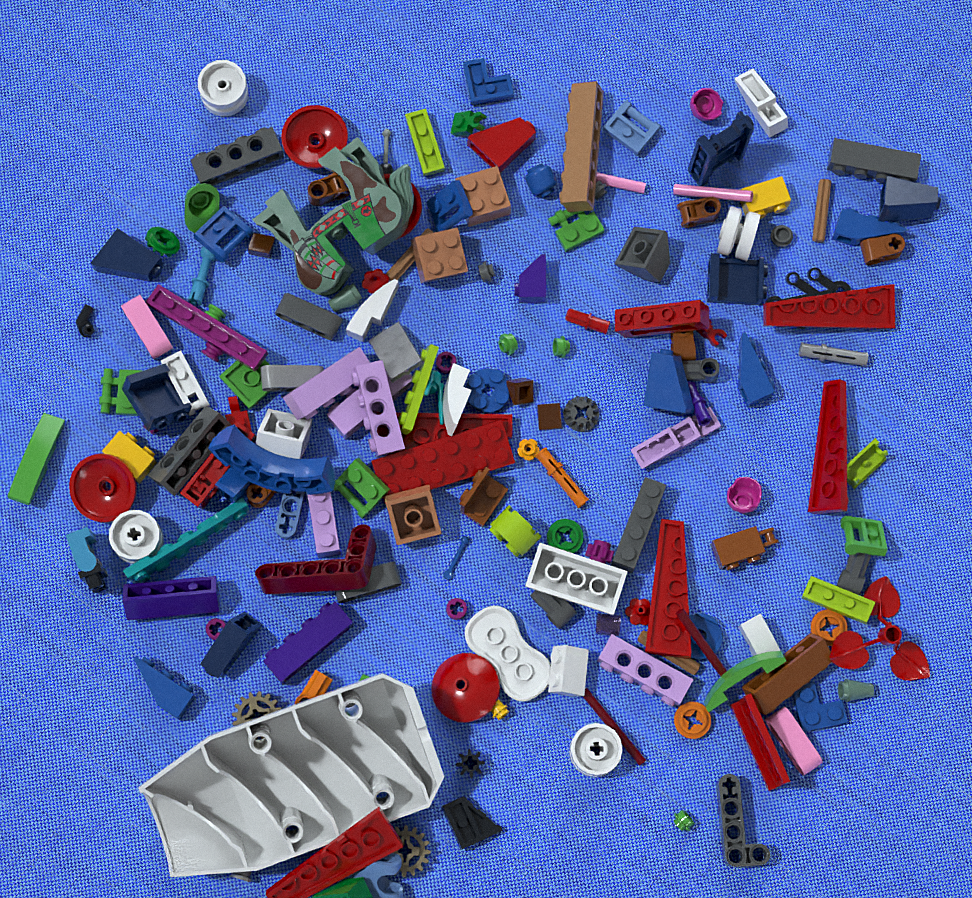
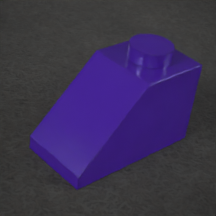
M541 254L519 275V283H514V296H519V303L546 302V254Z

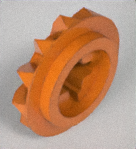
M829 609L818 612L810 623L811 633L824 638L827 646H832L835 638L840 633L847 631V622L843 615ZM826 620L829 625L838 626L831 630V636L828 634V631H820L826 625Z
M686 702L675 712L674 725L677 732L685 738L697 739L708 732L711 725V716L704 705L698 702ZM696 711V720L702 725L694 724L689 730V721L683 718V716L691 717Z

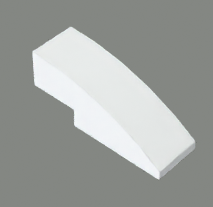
M754 69L734 78L748 107L769 138L788 128V117L776 103V96Z
M393 279L383 285L360 306L346 328L347 336L364 342L372 323L381 326L399 288L398 280Z
M453 363L448 375L443 394L444 423L450 436H453L471 393L470 389L463 387L470 370Z
M761 614L738 627L748 643L749 650L753 656L765 652L780 651Z

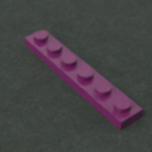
M159 284L146 300V304L255 372L268 355L265 349Z

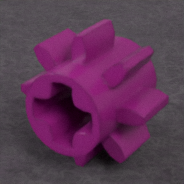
M595 540L593 545L588 544L585 556L591 560L606 564V562L611 563L614 551L610 550L611 544Z

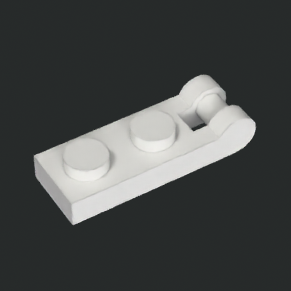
M181 351L161 360L162 364L166 363L170 369L168 376L183 404L190 403L188 398L197 395L199 400L190 403L192 408L189 416L196 414L195 411L205 406L210 407Z

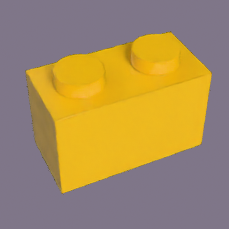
M782 176L740 189L753 191L752 202L740 201L745 216L750 211L760 214V219H762L768 213L774 212L778 214L787 210L791 202Z
M119 430L102 450V453L111 454L123 460L131 469L135 481L140 484L157 464L153 458L155 454L146 446L143 449L136 444L138 440L129 432L123 434Z

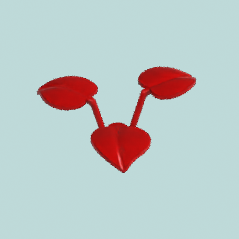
M887 576L881 577L866 589L863 597L875 602L871 615H877L878 620L885 627L879 630L878 638L863 643L862 637L854 631L840 633L833 641L829 655L830 661L840 668L857 669L864 666L869 660V653L865 647L878 642L886 646L894 644L893 651L896 654L890 659V667L897 678L907 681L929 678V665L920 647L909 641L900 644L902 632L899 627L892 625L891 622H887L882 618V616L885 618L892 617L898 612L900 598Z

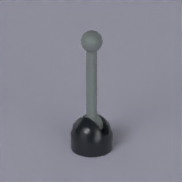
M385 129L382 133L384 136V161L380 165L383 169V174H392L394 172L393 166L388 164V146L391 131Z

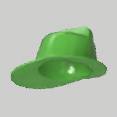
M196 183L195 186L186 192L184 219L187 228L193 233H196L219 211V192L211 184Z

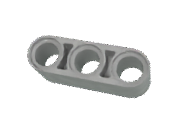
M316 365L262 366V390L291 392L323 371L324 367Z

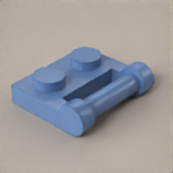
M626 100L603 126V131L637 156L652 137L657 134L661 125L650 121L634 109L632 103ZM628 114L648 129V131L645 133L623 115Z

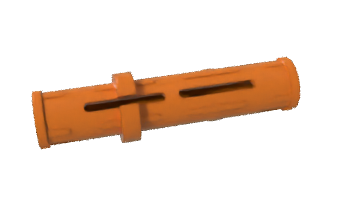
M546 447L535 455L548 471L549 477L552 476L578 509L589 501V498L586 497L562 468L563 464L557 462Z

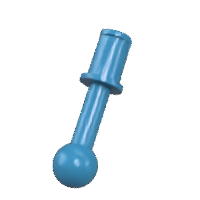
M204 246L200 250V255L203 259L197 278H193L191 281L193 285L188 297V302L194 305L197 304V301L198 305L202 304L205 289L209 287L206 278L210 264L216 259Z

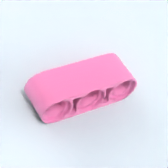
M141 295L121 305L122 310L153 359L173 349V346Z
M785 706L765 719L767 726L802 776H805L823 763L819 753Z

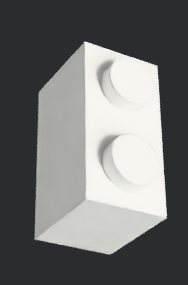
M568 645L553 646L550 676L548 678L549 693L570 697L584 696L588 649Z

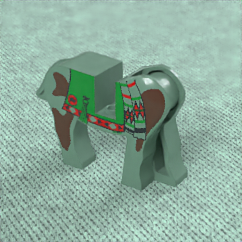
M358 137L341 150L334 147L318 160L326 170L332 171L343 178L350 191L351 200L328 212L308 231L288 192L281 189L265 201L268 207L252 219L259 227L270 230L278 241L293 251L297 277L300 283L306 289L318 295L327 296L337 293L342 289L354 271L353 266L334 241L336 239L337 241L343 239L349 230L363 250L374 255L405 232L413 210L414 194L411 185L410 166L404 164L390 174L389 187L381 165Z

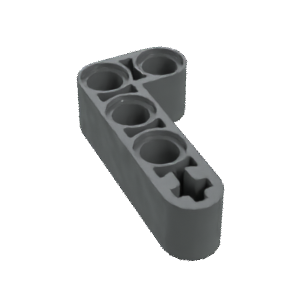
M726 774L719 778L716 783L723 861L732 868L763 865L770 859V851L763 844H746L740 782L735 775ZM728 779L729 783H733V787L729 790L730 796L735 795V798L724 800L723 796L728 795V789L723 787L722 784ZM729 802L735 805L736 812L734 815H728L725 812L724 807L726 803ZM729 826H733L738 830L736 839H731L727 836ZM755 848L763 851L764 858L760 862L756 861L752 856ZM731 850L739 852L740 860L738 863L730 861L729 853Z

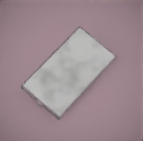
M400 321L387 329H382V332L368 340L378 359L383 360L385 371L392 383L406 374L409 375L412 370L424 364Z

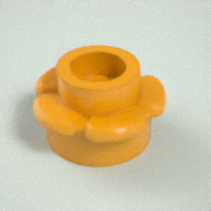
M523 439L520 441L519 448L517 449L518 455L527 461L533 460L535 455L540 452V448L537 446L538 443L534 439Z

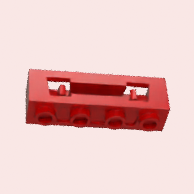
M701 300L615 310V332L624 338L709 329V306Z
M236 421L235 426L253 443H256L257 436ZM211 453L180 494L203 510L218 491L215 486L216 482L231 466L226 467Z

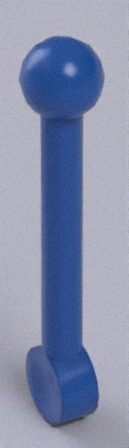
M467 536L461 538V545L449 569L443 574L446 580L452 578V571L465 545L470 542Z

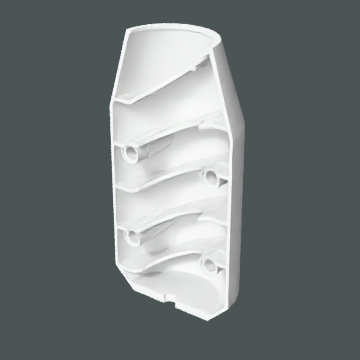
M380 673L209 735L140 785L138 789L140 794L143 793L158 827L168 861L170 876L181 877L258 871L329 844L379 806L389 822L430 807L444 779V774L414 688L384 673ZM355 703L354 706L346 708L347 704ZM258 736L265 737L262 740H255ZM387 792L385 797H377L378 793ZM290 825H296L298 827L297 829L292 831L286 829Z

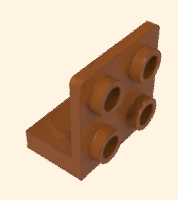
M488 467L483 472L479 470L472 480V488L470 490L466 489L459 499L460 513L482 528L508 492V488L489 477L490 469Z

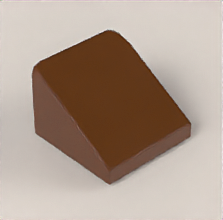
M253 233L248 247L249 255L271 259L275 237Z
M527 378L506 380L513 405L534 402L533 380Z
M560 403L537 405L539 430L562 428Z

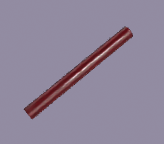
M678 610L676 612L677 617L721 677L727 672L726 668L685 610Z
M586 688L585 694L582 697L604 724L615 730L623 747L640 766L646 761L645 757L588 688Z

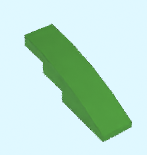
M43 413L15 474L7 496L8 499L30 505L47 472V464L56 449V441L65 426V419Z

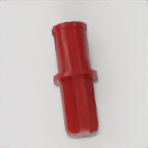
M571 308L568 309L565 317L566 321L583 326L585 330L589 328L605 335L611 322L592 316V313L586 314Z

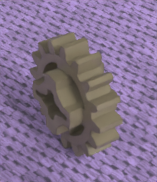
M258 691L257 696L254 697L249 692L247 700L244 697H240L242 704L234 705L238 712L232 713V716L237 718L232 724L237 726L250 721L255 716L256 711L267 715L282 708H275L278 701L276 699L270 701V694L262 697V692ZM258 702L266 703L270 708L263 709L259 707ZM249 705L248 713L242 717L244 709Z
M407 825L404 826L403 831L395 827L398 836H401L403 845L405 840H407L408 849L412 850V853L407 855L405 863L402 854L398 853L399 850L393 852L400 855L402 860V866L399 871L402 872L403 878L406 877L407 872L415 876V869L423 871L421 863L429 862L424 857L431 854L430 850L425 849V846L430 843L429 841H422L425 834L417 835L416 827L412 831H408ZM410 836L419 842L420 847H414L410 843ZM414 856H420L417 863L409 867V861Z

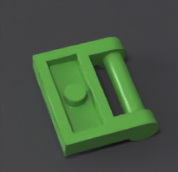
M356 458L342 475L335 480L334 491L340 492L358 511L357 515L361 519L365 518L390 491L360 458ZM347 481L368 502L366 505L344 485Z
M852 516L841 518L840 524L845 534L846 543L844 547L847 554L854 555L859 552L872 556L886 555L888 549L882 521ZM853 528L858 529L860 541L855 540Z

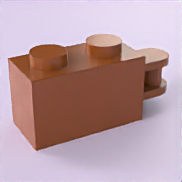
M754 526L713 540L710 545L719 569L726 568L727 571L740 567L739 563L748 561V564L761 560L760 556L766 552L764 548L779 543V540L775 539L773 534L775 531L774 527L758 532L757 527ZM761 536H765L766 543H762Z

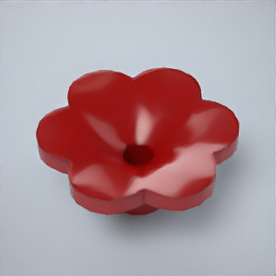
M381 269L368 271L364 274V280L361 282L362 287L368 289V292L373 294L389 282V276L383 273Z
M634 598L630 601V606L626 608L625 614L630 617L632 625L641 624L645 626L649 623V600Z

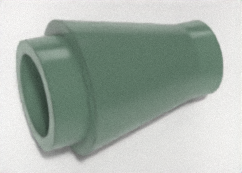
M353 283L351 285L347 284L328 303L332 310L337 312L338 310L358 304V301L363 298Z
M845 679L838 684L839 699L845 700V702L873 697L874 695L872 683Z

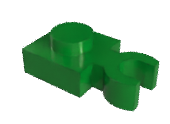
M472 111L455 113L451 134L456 137L471 135L473 128L482 131L485 126L479 122L482 119H486L487 116L481 112L474 113Z

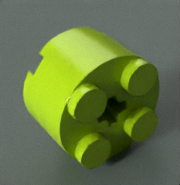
M510 505L490 524L491 528L489 531L500 542L503 539L508 543L505 546L515 557L519 555L523 557L542 537Z

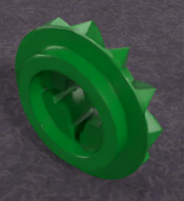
M152 227L147 231L145 240L147 241V246L153 248V252L157 251L161 256L165 254L168 257L178 252L180 242L171 231L162 227Z
M570 519L557 520L550 526L547 532L549 546L570 553H575L583 543L584 536L581 527ZM571 530L569 535L571 542L565 541L560 545L561 536L559 533L565 534Z

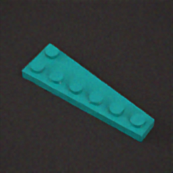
M243 498L239 499L200 523L196 527L197 531L194 533L192 530L183 533L177 539L176 544H165L160 547V550L157 552L158 555L154 557L147 555L124 569L123 572L132 584L147 582L151 578V574L156 571L161 572L170 566L169 562L175 558L179 560L185 557L193 546L199 547L209 540L208 537L215 532L216 534L223 532L227 529V524L234 519L239 521L247 515V511L250 510Z

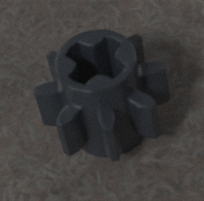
M468 749V755L459 754L462 763H456V767H462L461 776L468 773L470 779H472L473 773L482 774L479 765H484L485 761H479L480 752L473 755L471 750ZM468 758H472L473 762H477V765L473 766V770H469L468 766L463 764L468 761Z

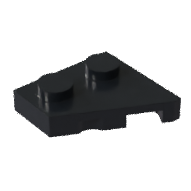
M464 796L441 807L460 850L503 831L499 825H496L487 818L486 814L480 809H476Z

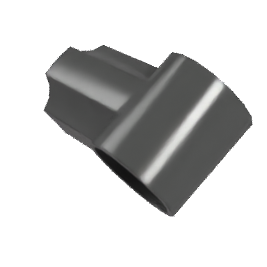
M714 358L682 361L687 381L713 383L718 378L720 366ZM711 367L715 372L713 374H706L703 369Z
M859 552L849 555L846 567L840 574L837 587L859 595L865 582L864 575L871 555Z
M537 590L530 595L547 613L548 619L558 629H561L577 614L574 608L564 599Z

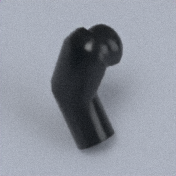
M87 304L84 305L76 319V326L83 337H90L94 333V327L89 319L95 309Z

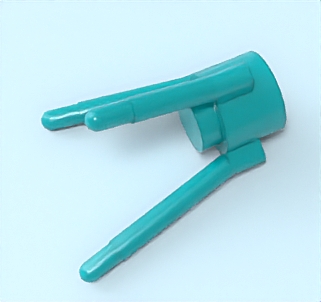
M431 370L424 395L428 396L436 391L438 392L440 425H443L444 384L441 383V374Z

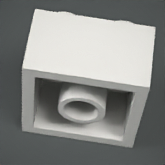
M268 408L257 432L256 445L284 457L302 459L309 443L312 419L306 420L303 417L297 420L293 414Z

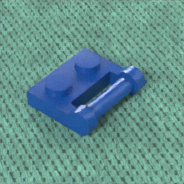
M460 180L452 181L426 202L436 225L435 232L449 230L461 220L468 219L473 214ZM460 207L456 214L445 221L446 216Z
M223 206L194 234V239L209 250L219 262L224 263L228 259V255L245 238L249 239L253 235V231L247 224ZM235 228L239 230V233L222 249L218 246Z

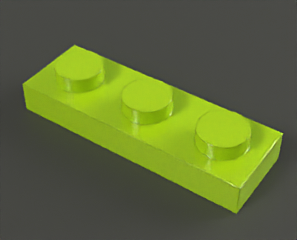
M426 108L405 114L423 176L445 171Z
M810 576L802 595L804 600L867 625L875 606V602L813 576Z

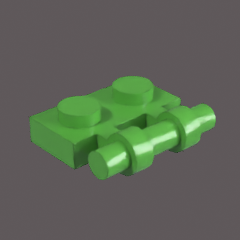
M559 210L554 213V216L548 218L551 226L557 223L561 226L560 229L555 231V235L565 252L601 235L605 231L595 212L586 215L584 211L568 212L567 210ZM576 214L578 220L568 224L566 219Z
M104 369L100 383L103 385L102 396L99 397L100 413L109 414L110 406H116L117 415L138 416L124 394L122 387L127 376L142 370L119 369V378H113V369ZM112 386L118 387L117 398L111 397Z

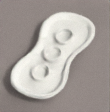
M489 606L479 611L469 620L465 627V639L469 648L493 665L497 671L501 687L509 697L517 701H528L537 697L548 687L551 669L549 660L525 642L514 616L507 609L500 606Z

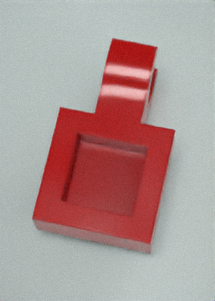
M709 319V329L696 331L704 339L707 338L712 346L717 348L719 342L715 340V336L719 335L725 339L727 334L722 329H713L712 322Z
M237 396L228 397L231 414L225 415V419L231 425L238 421L252 432L247 410L240 411Z

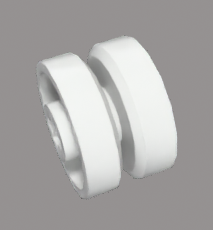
M216 60L207 64L201 70L198 77V90L207 110L218 116H231L245 107L248 100V86L246 77L237 64L228 60Z
M730 206L718 239L720 241L717 253L728 256L735 243L737 244L735 250L736 258L747 261L758 228L760 214L749 211L742 224L740 223L742 210Z
M129 510L120 514L113 521L109 529V541L112 549L123 561L134 564L147 555L149 557L158 555L157 552L163 546V533L156 520L150 514L141 510Z
M593 723L585 725L577 731L570 743L569 755L571 763L577 771L585 776L596 778L605 776L617 766L621 759L623 748L615 730L604 724ZM597 747L599 749V753L596 756L595 753L591 751V748Z

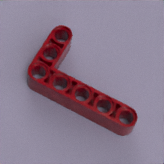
M361 524L354 527L351 531L345 559L267 563L256 569L255 576L261 590L265 594L361 589L370 580L377 547L371 528L368 525Z

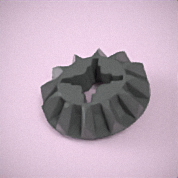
M576 396L566 404L563 412L564 420L575 431H588L599 420V408L595 401L587 396ZM576 408L580 410L587 408L585 414L587 419L581 416L575 420L578 413Z

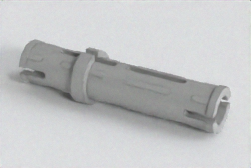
M801 342L799 348V356L817 358L818 361L822 362L829 360L865 367L868 362V352L864 353L827 347L826 344H821L820 346Z

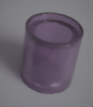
M597 613L596 634L619 636L621 616Z

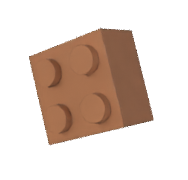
M498 166L455 178V180H460L473 210L472 216L466 219L468 227L510 215L511 204Z
M458 228L422 235L410 240L421 284L468 272Z
M430 485L385 496V503L397 545L442 534Z

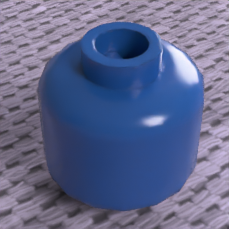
M541 163L527 170L528 174L525 176V181L533 195L541 194L544 197L554 192L552 188L556 186L557 180L550 166H544Z

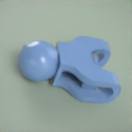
M391 853L344 878L363 877L373 898H403L404 896L402 885L389 880L385 876L396 874L402 866L401 857L396 853Z

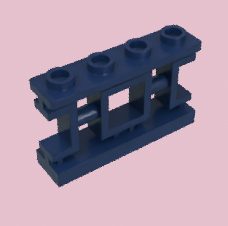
M742 111L737 113L731 126L719 134H712L709 140L705 135L697 139L687 171L699 186L707 184L713 171L726 162H732L734 157L738 161L743 159L754 130V123Z

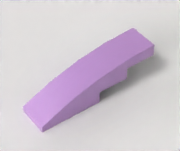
M710 407L707 408L712 417V421L708 425L700 426L694 415L671 428L668 427L632 448L631 452L641 469L676 453L721 428V424Z

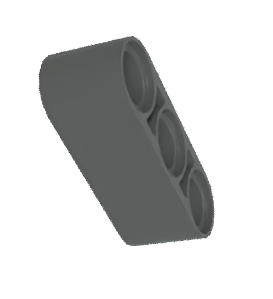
M284 293L275 311V315L327 340L334 339L343 321L336 314L289 293Z
M396 562L372 567L369 583L361 589L336 590L335 594L338 603L349 602L402 585Z

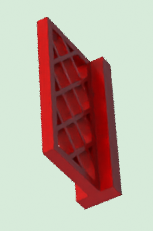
M751 693L745 695L738 702L731 704L730 707L766 788L770 791L791 781Z

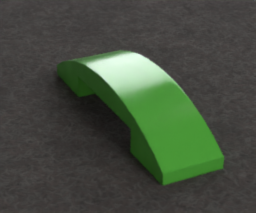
M771 651L757 654L730 668L715 682L704 701L707 711L710 712L727 701L728 698L725 690L760 667H763L768 674L786 662L783 652Z

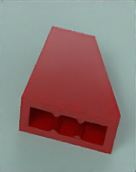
M519 117L471 134L468 137L467 146L490 167L498 166L501 173L535 140L536 129L531 122H525Z

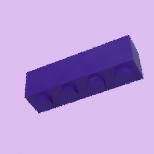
M216 576L124 584L123 605L127 620L220 612V594Z
M336 602L332 604L326 603L320 608V614L314 619L312 617L308 618L301 624L302 629L296 634L294 632L290 633L283 639L284 644L278 649L274 647L265 654L266 659L263 662L282 685L354 626L351 619Z

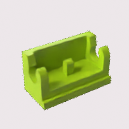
M876 438L847 464V482L854 490L887 460L888 452L887 450L882 451L879 448L880 442Z

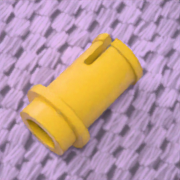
M498 699L491 710L493 713L492 717L494 719L497 718L498 721L504 718L509 713L508 706L503 705Z

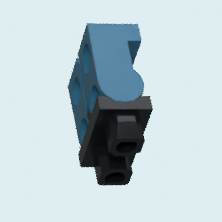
M88 527L67 534L66 538L77 567L81 570L78 572L80 579L85 584H88L89 589L94 594L106 590L107 587L103 578L108 575L102 567L100 560L95 556L91 545L97 542L94 533Z

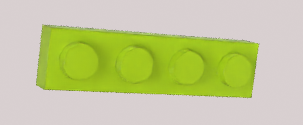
M430 344L420 352L419 358L421 361L419 362L421 364L419 370H415L411 382L414 385L412 391H408L404 401L407 407L405 412H401L398 419L400 431L405 435L409 434L413 429L439 349L438 346Z

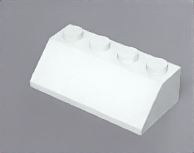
M539 543L525 587L614 615L628 571Z

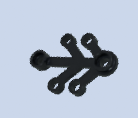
M814 267L807 271L808 279L817 281L828 290L818 291L800 279L798 273L790 272L785 277L786 283L791 286L794 285L806 294L785 299L772 296L765 303L837 293L839 287L843 289V292L850 291L851 289L846 282H833L822 275L819 268ZM813 270L817 271L818 276L815 279L811 277V272ZM792 274L796 276L794 283H791L789 280ZM796 327V328H797V329H805L806 327Z

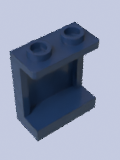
M711 253L708 260L707 302L760 306L762 300L767 297V285H763L764 277H767L768 264H764V257H759L758 260L744 261L741 259L720 258V254Z
M166 363L127 376L122 387L124 394L148 432L154 429L161 430L174 422L181 423L185 421L192 408L190 403H182L168 381L167 376L170 369Z

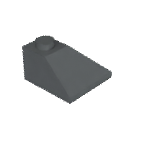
M634 227L614 264L643 280L661 282L670 265L668 233L665 230Z

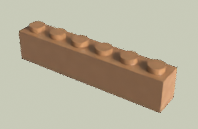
M597 81L574 83L568 95L570 110L566 116L568 131L565 132L566 151L563 153L565 166L564 171L561 173L563 189L559 194L560 203L568 212L594 210L604 94Z

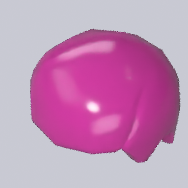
M701 88L692 95L690 109L693 116L697 119L712 121L722 114L723 101L718 92L711 88Z
M750 477L737 478L727 491L728 505L732 510L742 514L753 512L759 506L762 499L760 484Z

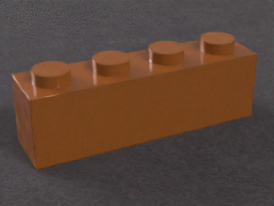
M810 633L784 653L786 662L768 674L763 670L745 684L742 689L745 695L751 693L759 712L767 715L774 711L785 699L790 698L800 687L809 683L815 675L825 670L832 663L829 658L831 651L824 638Z

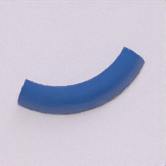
M235 424L219 432L208 447L226 467L230 465L233 469L240 472V477L263 488L291 494L292 491L306 492L307 495L322 494L334 490V470L328 456L316 459H296L272 453L249 440L239 431Z

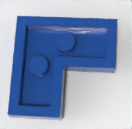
M484 58L463 62L471 105L514 97L510 74L488 78Z
M815 682L807 683L793 693L799 725L804 732L848 723L843 700L820 704Z

